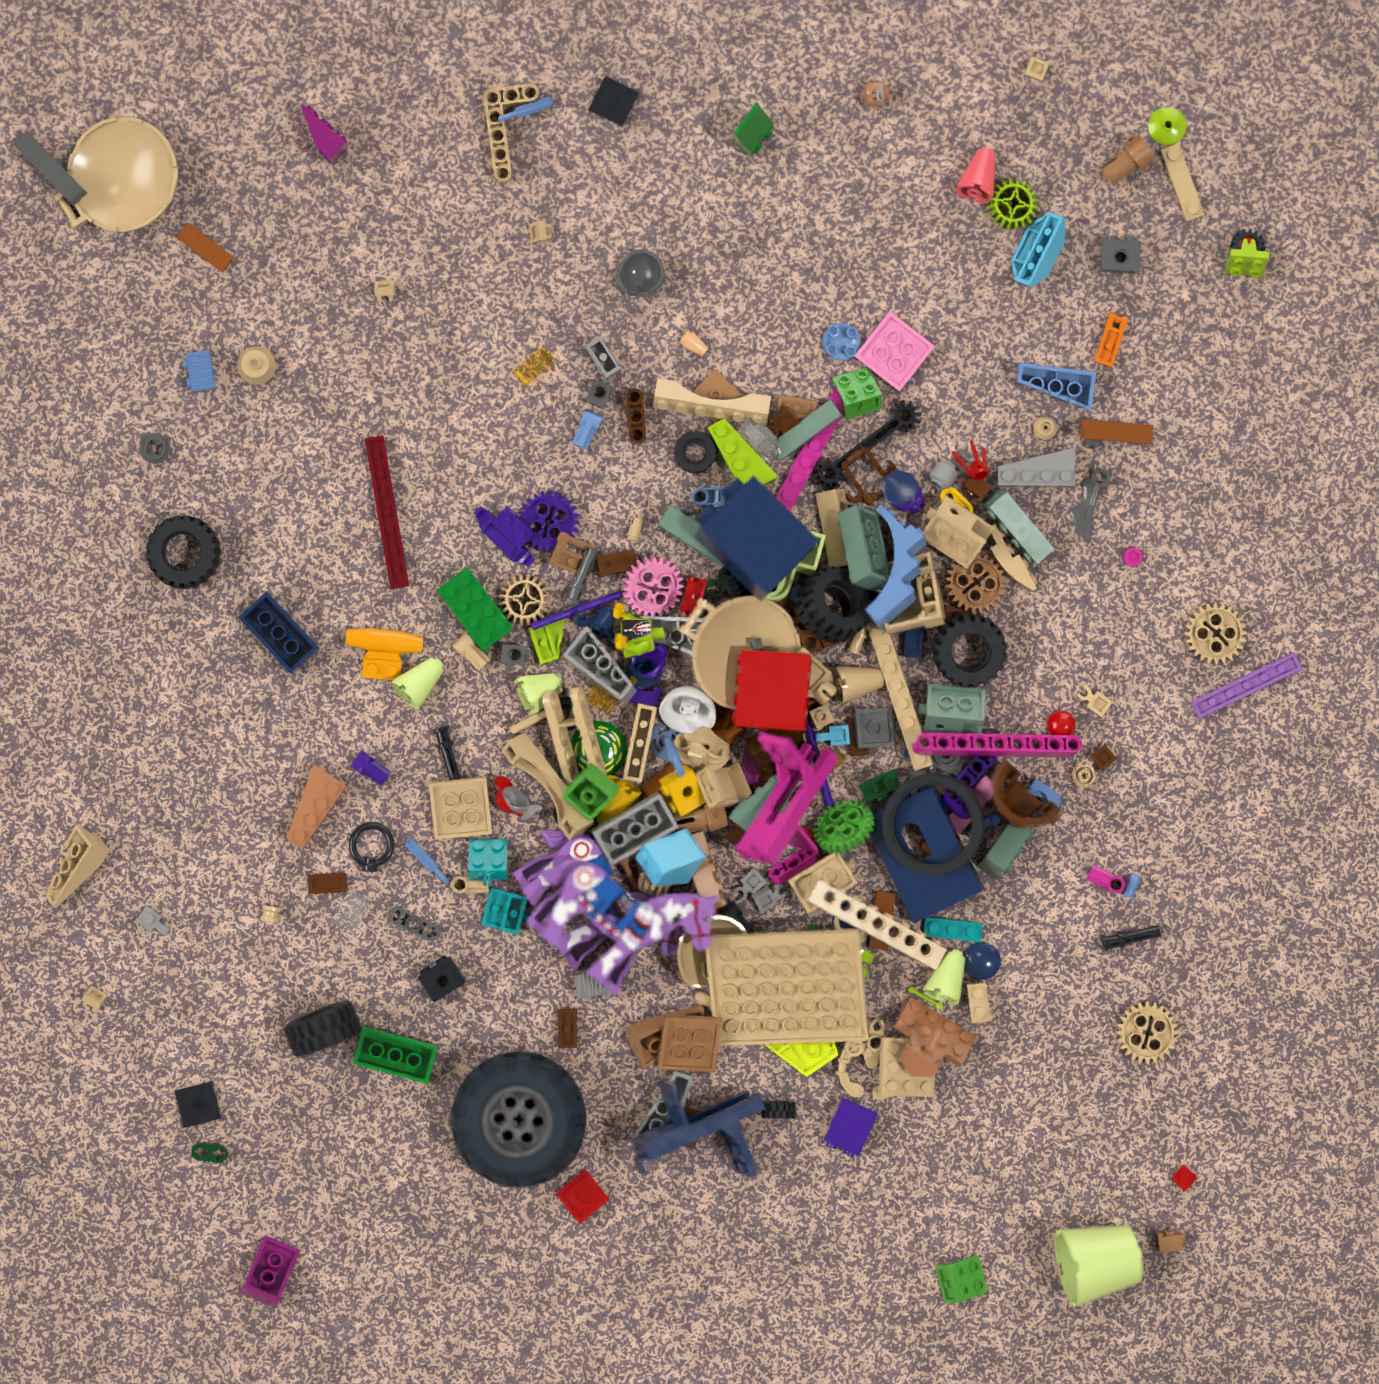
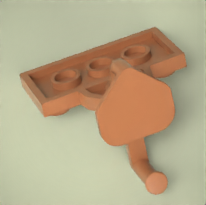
M912 997L907 1001L894 1028L910 1037L909 1047L902 1053L901 1060L908 1074L913 1077H933L939 1070L938 1062L943 1057L961 1067L976 1038L972 1033Z

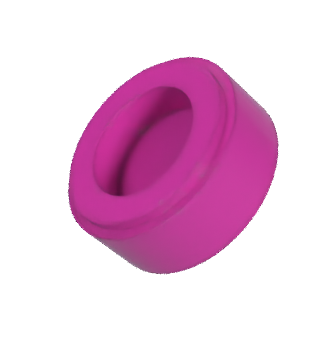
M1129 548L1123 554V560L1127 566L1136 567L1142 562V552L1137 548Z

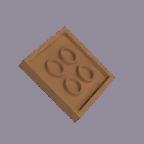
M664 1014L657 1063L658 1069L715 1072L722 1018Z

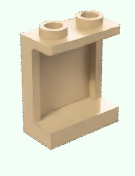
M739 762L714 771L712 765L706 766L695 774L709 809L738 805L744 798L748 799L752 796Z

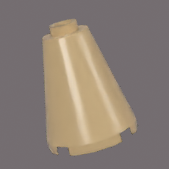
M837 666L832 670L833 685L836 684L837 688L835 696L840 704H846L884 687L886 683L881 668Z

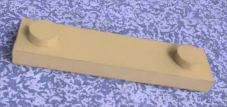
M1179 143L1161 149L1160 152L1185 221L1188 222L1204 216V211Z

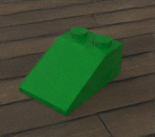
M755 103L733 133L732 144L750 157L753 153L758 154L763 147L761 142L764 138L769 139L774 132V129H772L774 123L757 103Z

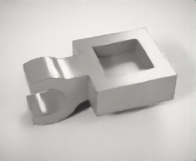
M146 905L136 919L137 923L150 932L156 929L161 934L167 935L170 931L169 927L160 922L163 916L148 905Z

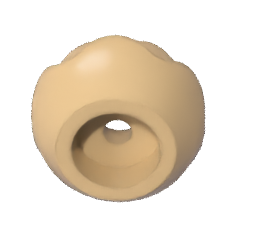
M1042 416L1034 422L1033 428L1036 437L1042 440H1049L1055 436L1057 424L1052 418Z
M1079 764L1072 772V779L1077 786L1087 788L1095 782L1096 773L1091 765Z

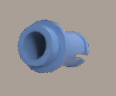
M1130 873L1127 876L1128 880L1122 895L1133 899L1137 886L1141 883V877Z

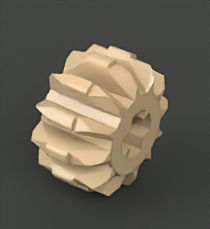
M645 871L640 873L638 878L639 891L644 892V894L657 897L668 894L670 885L654 886Z

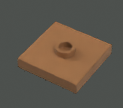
M716 369L692 392L701 397L716 400H731L742 397ZM710 417L715 423L720 420L714 417Z

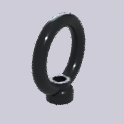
M366 822L359 825L352 832L349 839L350 854L358 864L362 865V871L377 872V868L391 858L395 847L391 831L378 822ZM370 829L381 832L387 841L385 853L375 860L363 858L358 853L356 847L360 834Z

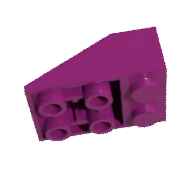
M302 104L301 109L317 150L334 165L348 149L346 144L348 141L338 130L334 132L331 127L332 125L326 119L322 118L320 120L318 118L319 115L310 105L305 107Z

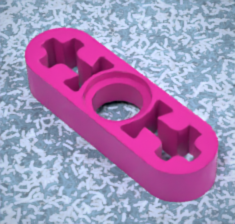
M801 849L773 866L769 870V877L773 883L781 884L816 863L820 859L821 853L819 850L816 853ZM799 861L797 866L791 867L792 863Z

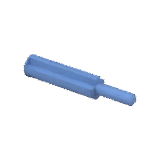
M550 96L516 107L513 112L499 116L498 120L503 122L514 117L519 119L553 106Z
M412 838L404 844L431 873L434 872L446 885L450 882L437 868L439 865Z

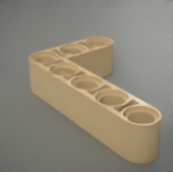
M534 84L493 88L487 90L484 94L494 175L500 184H507L512 179L505 121L492 122L490 117L493 114L504 115L503 108L524 105L538 100L539 90ZM528 90L536 92L533 98H528L525 94ZM510 92L517 94L516 99L513 101L506 98ZM496 95L498 100L495 103L488 102V97ZM497 132L503 134V138L500 141L493 139V135ZM499 151L506 153L505 158L502 160H498L495 157ZM501 170L508 172V176L505 179L498 177V173Z

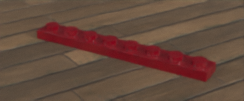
M384 435L364 438L390 589L410 587Z

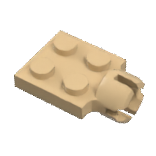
M802 647V649L798 652L804 654H811L804 647ZM811 654L812 666L809 698L812 697L819 704L825 705L830 699L823 693V690L833 697L837 689L828 680L831 672Z

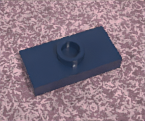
M925 626L905 631L902 657L922 658Z

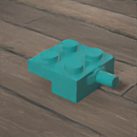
M469 839V879H483L485 887H487V880L489 887L491 886V879H507L508 839Z
M491 887L481 925L519 935L524 920L527 921L532 915L526 913L528 898Z

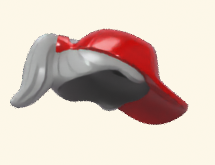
M499 776L495 778L494 782L499 791L495 796V803L503 812L517 814L521 819L527 820L537 811L543 809L542 806L537 804L530 805L528 798L516 786H513L507 777Z

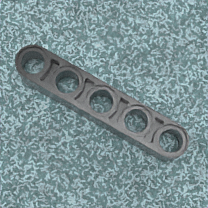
M27 131L13 143L73 206L87 194Z

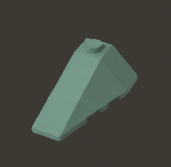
M777 773L769 779V783L764 787H758L754 790L755 794L750 798H744L730 814L729 818L746 832L778 784ZM791 794L783 804L778 814L784 811Z

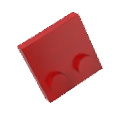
M586 1169L556 1193L579 1224L610 1200Z

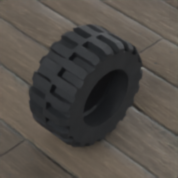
M176 515L170 519L166 518L163 520V523L155 526L154 532L150 533L148 537L150 539L146 543V560L149 562V568L159 580L171 587L180 589L199 587L200 584H205L211 576H214L217 566L220 565V541L214 530L198 518L189 515ZM177 535H191L197 539L201 546V558L191 569L178 570L172 567L166 558V547L169 541Z
M837 566L824 567L801 584V588L798 589V598H796L798 616H801L800 621L802 625L805 624L806 630L809 633L815 634L814 637L819 640L823 639L827 643L845 642L860 632L869 622V616L865 609L872 603L868 597L870 595L868 589L853 584L849 578V570L845 568L840 570V567ZM825 593L831 594L838 600L843 610V617L836 615L830 610L825 601Z
M966 612L963 615L958 613L955 614L954 618L951 619L949 617L946 619V623L943 626L940 625L938 633L934 634V644L932 645V657L941 674L952 684H958L963 688L968 686L977 688L979 684L983 683V685L989 683L988 680L991 678L995 679L998 676L997 672L999 670L1002 671L1004 668L1003 662L1007 659V644L998 626L988 617L986 618L979 613L973 614L972 612ZM976 633L983 637L987 644L986 655L982 661L974 666H960L953 659L952 647L955 641L962 635Z
M344 1000L319 1008L291 1021L284 1026V1033L293 1055L304 1057L350 1039L360 1033L362 1026L352 1002Z

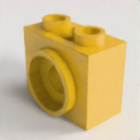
M685 765L683 766L685 771L683 776H678L675 770L659 780L662 786L660 790L669 802L667 803L668 809L671 813H675L680 817L706 803L693 769Z

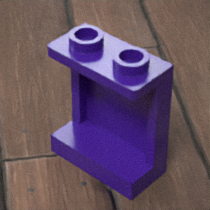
M842 1097L829 1129L823 1138L826 1141L825 1145L833 1149L837 1147L844 1149L843 1153L854 1157V1155L859 1156L878 1113Z

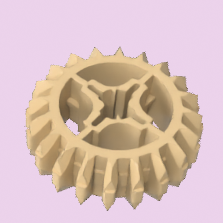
M519 574V581L513 576L512 580L514 583L511 584L509 581H506L509 588H501L506 594L499 595L500 598L505 599V601L499 602V605H506L501 611L502 613L509 611L506 615L507 619L514 616L512 623H516L517 619H520L519 625L522 626L523 620H526L529 626L531 625L530 619L533 618L534 622L538 621L536 619L537 615L541 619L544 618L540 612H548L544 605H550L551 603L545 601V598H550L551 596L550 594L544 595L548 587L541 589L544 582L540 581L537 584L538 577L535 576L531 581L530 574H527L526 580H523V575ZM524 584L521 594L510 595L516 586ZM530 585L539 591L541 599L530 596ZM526 592L527 598L533 601L526 602L523 610L522 601L520 602L519 599L515 598H523ZM509 600L520 604V615L511 609ZM529 605H540L534 613L526 615Z

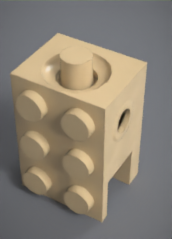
M946 496L937 510L931 507L925 515L930 521L923 530V533L925 534L924 540L965 568H968L984 546L994 527Z
M834 852L788 880L808 914L818 908L802 899L812 878L819 880L822 877L831 882V887L836 888L838 886L844 890H848L858 883L851 873L856 868L851 859L849 858L844 861L840 853L835 855ZM829 891L825 894L826 901L830 899Z

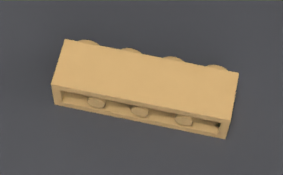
M638 704L623 775L625 780L642 783L657 707Z

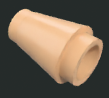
M687 330L679 341L683 348L701 357L708 349L693 331Z

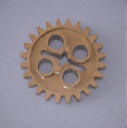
M979 552L968 568H965L956 561V565L953 563L949 565L952 570L946 571V574L950 577L944 579L945 582L949 583L944 589H950L946 596H953L951 603L957 602V609L963 606V611L965 612L970 609L972 613L977 610V613L981 614L982 608L985 612L990 611L989 606L995 608V602H1001L998 596L1005 595L1001 589L1007 587L1002 584L1006 578L1000 576L1004 570L998 571L997 568L1000 564L994 565V558L988 561V554L981 558ZM973 566L980 568V574L973 572ZM984 573H988V576L986 578H984L976 586L970 589L967 593H962L964 589H966ZM959 577H962V578L965 579V581H966V585H965V586H962V585L959 584V582H958V578H959ZM985 581L992 583V589L985 587ZM971 592H974V593L977 594V596H978V600H977V601H974V600L971 599V597H970V593H971Z

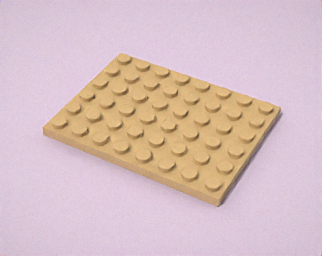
M859 929L711 935V944L705 950L712 1017L722 1018L719 1046L866 1041L869 1039Z

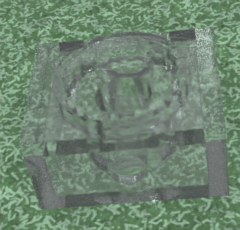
M751 417L737 430L751 448L769 465L783 452L778 446L780 443L779 439L762 423L758 425Z

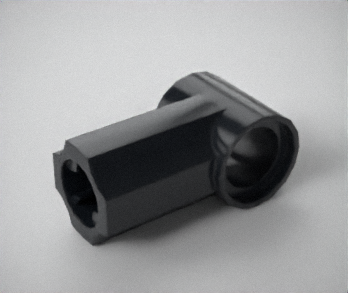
M731 901L718 911L720 915L731 917L741 923L748 934L754 932L753 927L744 918L742 911L734 901Z

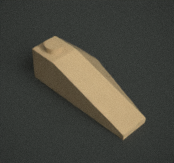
M80 825L75 826L66 841L67 853L65 858L60 857L58 862L60 864L59 874L53 876L46 894L47 900L54 908H57L101 866L110 851L101 839Z

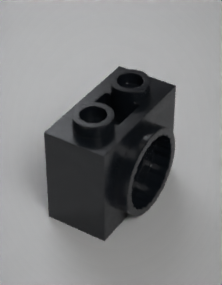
M444 955L435 961L437 965L430 968L428 965L419 971L421 975L417 978L433 1003L467 982L451 956L447 958ZM440 976L448 978L449 983L447 986H441L438 983Z

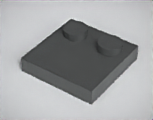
M892 707L853 710L856 748L895 746Z

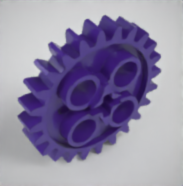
M549 490L546 496L541 491V497L534 494L535 500L532 501L528 498L529 505H522L526 510L519 511V514L523 516L521 519L530 528L534 523L542 525V530L539 533H534L526 542L532 541V548L539 545L540 552L543 547H546L547 553H549L550 548L555 550L558 538L553 539L550 537L552 529H559L560 532H566L573 538L575 536L572 533L579 531L574 527L580 524L579 521L575 520L579 514L573 513L577 507H570L572 500L565 502L566 495L559 498L558 491L555 496H552L551 490ZM542 504L548 507V511L544 515L537 512L538 506ZM555 505L552 515L554 524L549 525L547 535L543 538V532L546 527L544 519L549 518L551 507ZM557 511H565L566 518L564 520L556 519Z

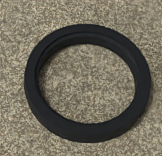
M936 773L918 775L902 783L889 798L882 821L884 839L892 855L906 868L924 875L948 874L966 865L974 857L981 845L985 826L981 804L972 790L954 777ZM923 786H941L953 791L965 802L971 815L972 832L967 846L957 857L946 862L928 863L918 860L903 848L896 833L895 818L900 803L911 791Z

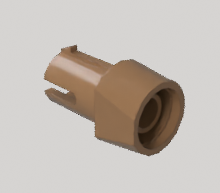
M1130 136L1126 141L1127 143L1123 144L1125 150L1101 166L1102 171L1112 185H1115L1137 168H1140L1141 171L1144 170L1156 158L1141 136Z
M704 803V806H699L682 817L674 813L676 821L691 817L695 818L694 822L678 825V831L688 829L692 833L710 829V832L729 826L725 807L709 809L707 803Z

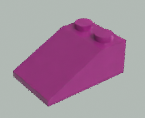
M265 1235L240 1293L276 1308L300 1250Z

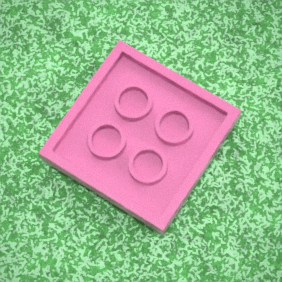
M889 311L854 357L900 392L935 346Z

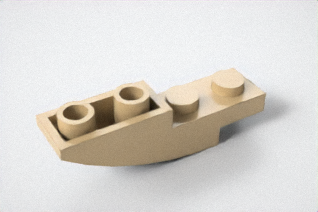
M995 524L992 525L994 530L990 536L995 546L989 548L996 562L1000 564V567L1015 582L1030 591L1036 590L1035 585L1038 583L1034 575L1029 574L1027 570L1029 565L1024 557L1021 558L1020 555L1012 558L1013 550L1009 543L1005 544L1002 538L1005 536L1000 527H996Z

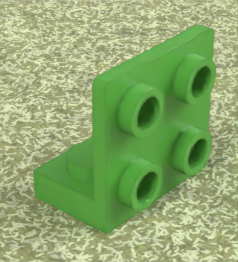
M868 367L833 377V383L843 400V415L846 420L882 409V393Z
M978 1255L954 1263L935 1266L944 1303H959L988 1292Z

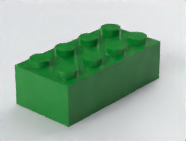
M468 567L437 589V592L483 652L514 630L513 626Z
M363 1026L353 1064L428 1084L439 1045Z

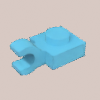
M848 725L831 726L828 733L815 734L816 742L830 740V746L850 744Z

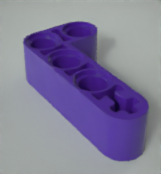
M976 756L956 779L959 781L960 779L966 780L968 787L971 789L999 756H991L986 762L983 760L985 756ZM973 766H977L980 772H975ZM946 789L941 798L944 805L959 818L969 819L971 817L970 812H966L963 809V805H966L965 802L956 793ZM948 793H953L956 799H951Z

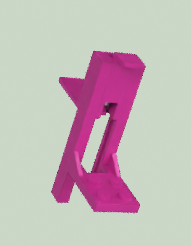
M761 733L758 741L762 744L763 750L769 753L771 760L776 764L778 784L740 843L734 849L742 858L774 866L787 845L817 853L818 848L798 822L839 758L833 750L824 748L811 768L809 764L816 754L815 751L811 750V744L803 743L798 751L788 739ZM802 776L803 783L786 810L778 814Z

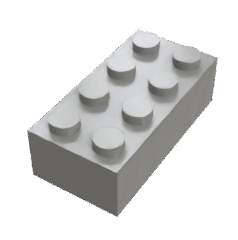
M656 792L591 829V832L607 861L612 866L642 849L644 844L660 839L679 827L661 795Z

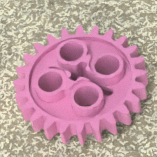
M653 555L650 560L644 557L643 563L637 560L638 566L635 567L631 564L632 572L626 571L629 577L622 579L627 583L621 586L623 590H626L622 593L626 598L625 602L630 604L629 607L632 610L635 609L637 614L642 612L644 617L647 616L648 612L651 617H654L655 612L661 616L662 610L668 613L667 607L674 608L673 601H680L676 596L683 594L679 590V588L684 587L680 583L683 580L682 576L679 575L680 570L678 568L675 569L676 565L674 563L670 564L667 558L663 561L661 556L657 560ZM647 572H650L649 577L643 579V575ZM664 576H668L667 580L661 583V579ZM645 590L642 596L637 597L640 591ZM662 594L660 600H655L657 595Z

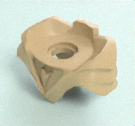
M701 726L692 734H677L674 740V745L681 756V762L691 765L693 771L699 772L706 766L711 765L714 771H717L730 758L729 743L719 738L706 726ZM703 745H708L709 749L707 750Z

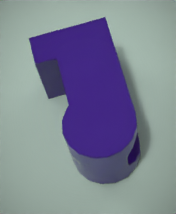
M634 686L637 692L629 702L658 708L661 688L654 687L653 692H649Z

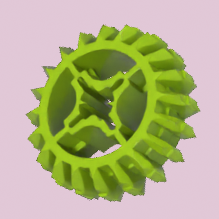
M1009 178L1008 185L1002 180V188L996 184L995 189L998 192L994 191V198L989 197L993 204L988 205L987 209H994L989 215L997 216L993 220L995 223L999 219L1002 221L999 225L1000 227L1007 223V230H1010L1011 224H1014V230H1017L1019 223L1022 228H1025L1024 221L1030 224L1032 220L1029 216L1032 218L1036 217V214L1032 211L1039 210L1038 206L1033 205L1039 203V199H1033L1037 192L1030 193L1033 186L1025 188L1026 181L1019 185V178L1016 179L1015 184H1013L1012 178ZM1013 189L1011 197L998 198L1004 191ZM1019 191L1027 197L1029 204L1019 199ZM1015 195V201L1018 205L1015 206L1011 213L1012 208L1008 203H1011ZM998 204L1008 210V217L1000 212ZM1017 210H1028L1024 216L1013 219Z

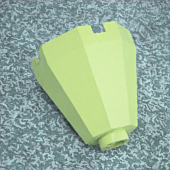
M555 673L523 676L514 681L515 685L519 684V688L516 691L524 709H530L529 716L538 713L544 708V693L555 691L557 694H560L564 686L561 677H557Z

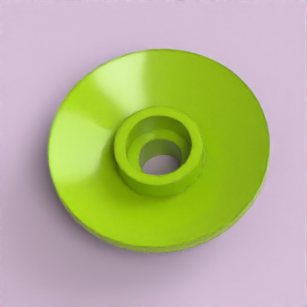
M1164 107L1158 109L1150 117L1148 124L1149 133L1159 144H1176L1185 135L1186 120L1182 113L1174 108ZM1170 122L1172 127L1166 128L1165 123Z

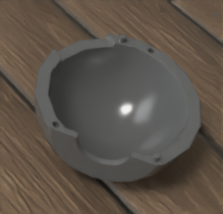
M635 250L628 253L621 261L617 269L616 279L619 287L630 296H647L660 289L664 282L665 270L662 260L654 252Z

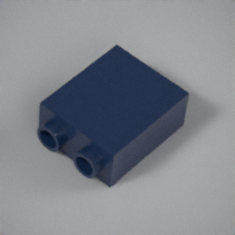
M754 476L745 484L737 477L722 492V495L728 501L719 510L710 504L697 516L695 521L701 527L695 538L761 602L816 547L820 540Z

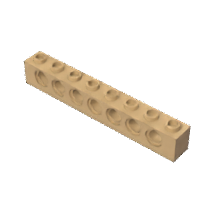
M822 877L819 880L812 878L802 899L928 968L937 970L947 950L941 947V942L933 938L931 941L926 939L925 933L919 930L915 932L910 930L911 926L902 921L900 923L895 922L894 916L886 912L884 914L879 913V908L868 904V906L862 904L863 900L855 895H852V897L846 895L847 891L841 887H831V882ZM829 891L830 899L826 901L825 894ZM845 900L846 907L842 910L841 903ZM861 909L862 916L858 919L857 912ZM878 918V925L874 927L873 920ZM894 927V933L890 936L889 929ZM909 935L910 942L906 945L905 938ZM925 944L926 950L924 953H921V946Z

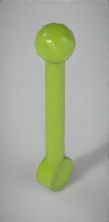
M913 986L907 988L909 993H914L935 1005L936 1009L941 1010L943 1008L941 1002H935L915 990Z

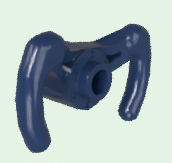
M603 606L596 615L581 618L586 615L583 610L573 614L575 625L578 627L587 626L592 628L594 633L598 635L603 634L608 644L616 648L614 639L621 632H617L614 635L612 624L616 618L613 616L612 609Z

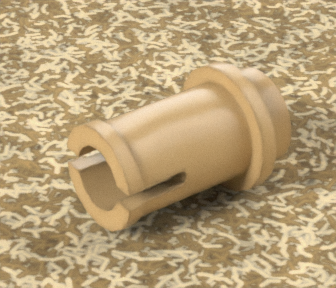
M631 517L629 532L626 533V536H628L627 540L638 542L641 539L640 531L643 519Z

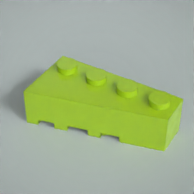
M725 418L707 428L734 479L738 477L745 484L754 476L763 485H766L778 478L774 471Z

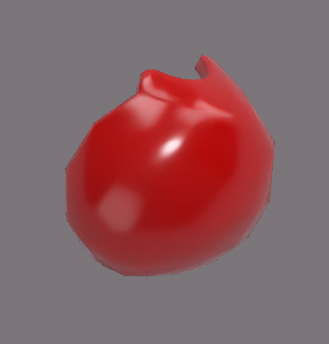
M1057 710L1048 717L1047 729L1051 735H1073L1076 732V721L1068 711Z

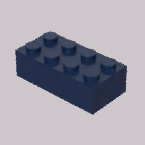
M267 591L238 617L292 675L321 649Z

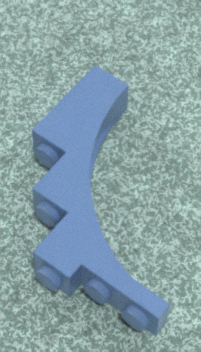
M880 505L875 510L878 516L891 529L894 540V562L884 589L865 610L871 620L880 629H883L885 627L884 623H890L916 600L913 594L915 590L909 582L919 575L921 570L918 566L920 562L914 555L927 544L924 540L925 534L920 528L915 529L912 525L907 527L901 520L898 522L890 508L885 509Z

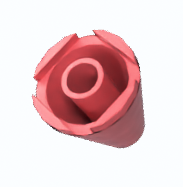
M988 147L978 149L956 188V192L963 198L969 200L970 196L976 198L975 202L978 203L992 201L989 200V197L993 198L996 158L992 149Z

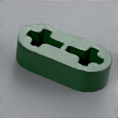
M720 580L707 581L703 600L720 597L724 593L725 588ZM714 583L722 587L719 590V594H715V591L708 592V588L714 587Z
M198 1143L191 1150L192 1157L195 1160L206 1162H223L229 1154L228 1149L220 1144ZM199 1146H201L202 1150L209 1151V1153L198 1157L199 1155L195 1153V1150H198ZM221 1148L225 1155L218 1159V1156L211 1154V1151L216 1152Z

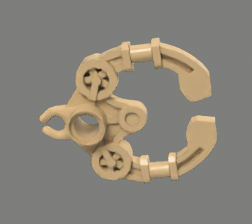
M873 1019L869 1023L868 1040L845 1041L844 1048L838 1057L839 1066L838 1070H836V1075H838L845 1091L852 1097L861 1098L864 1088L857 1082H850L848 1078L849 1072L846 1071V1064L851 1062V1056L856 1057L862 1053L868 1068L874 1069L878 1066L880 1062L881 1037H887L885 1035V1024L881 1019L878 1021L881 1027L877 1031L873 1028L877 1020ZM872 1038H879L878 1045H870ZM879 1085L873 1087V1099L884 1100L889 1097L878 1095Z

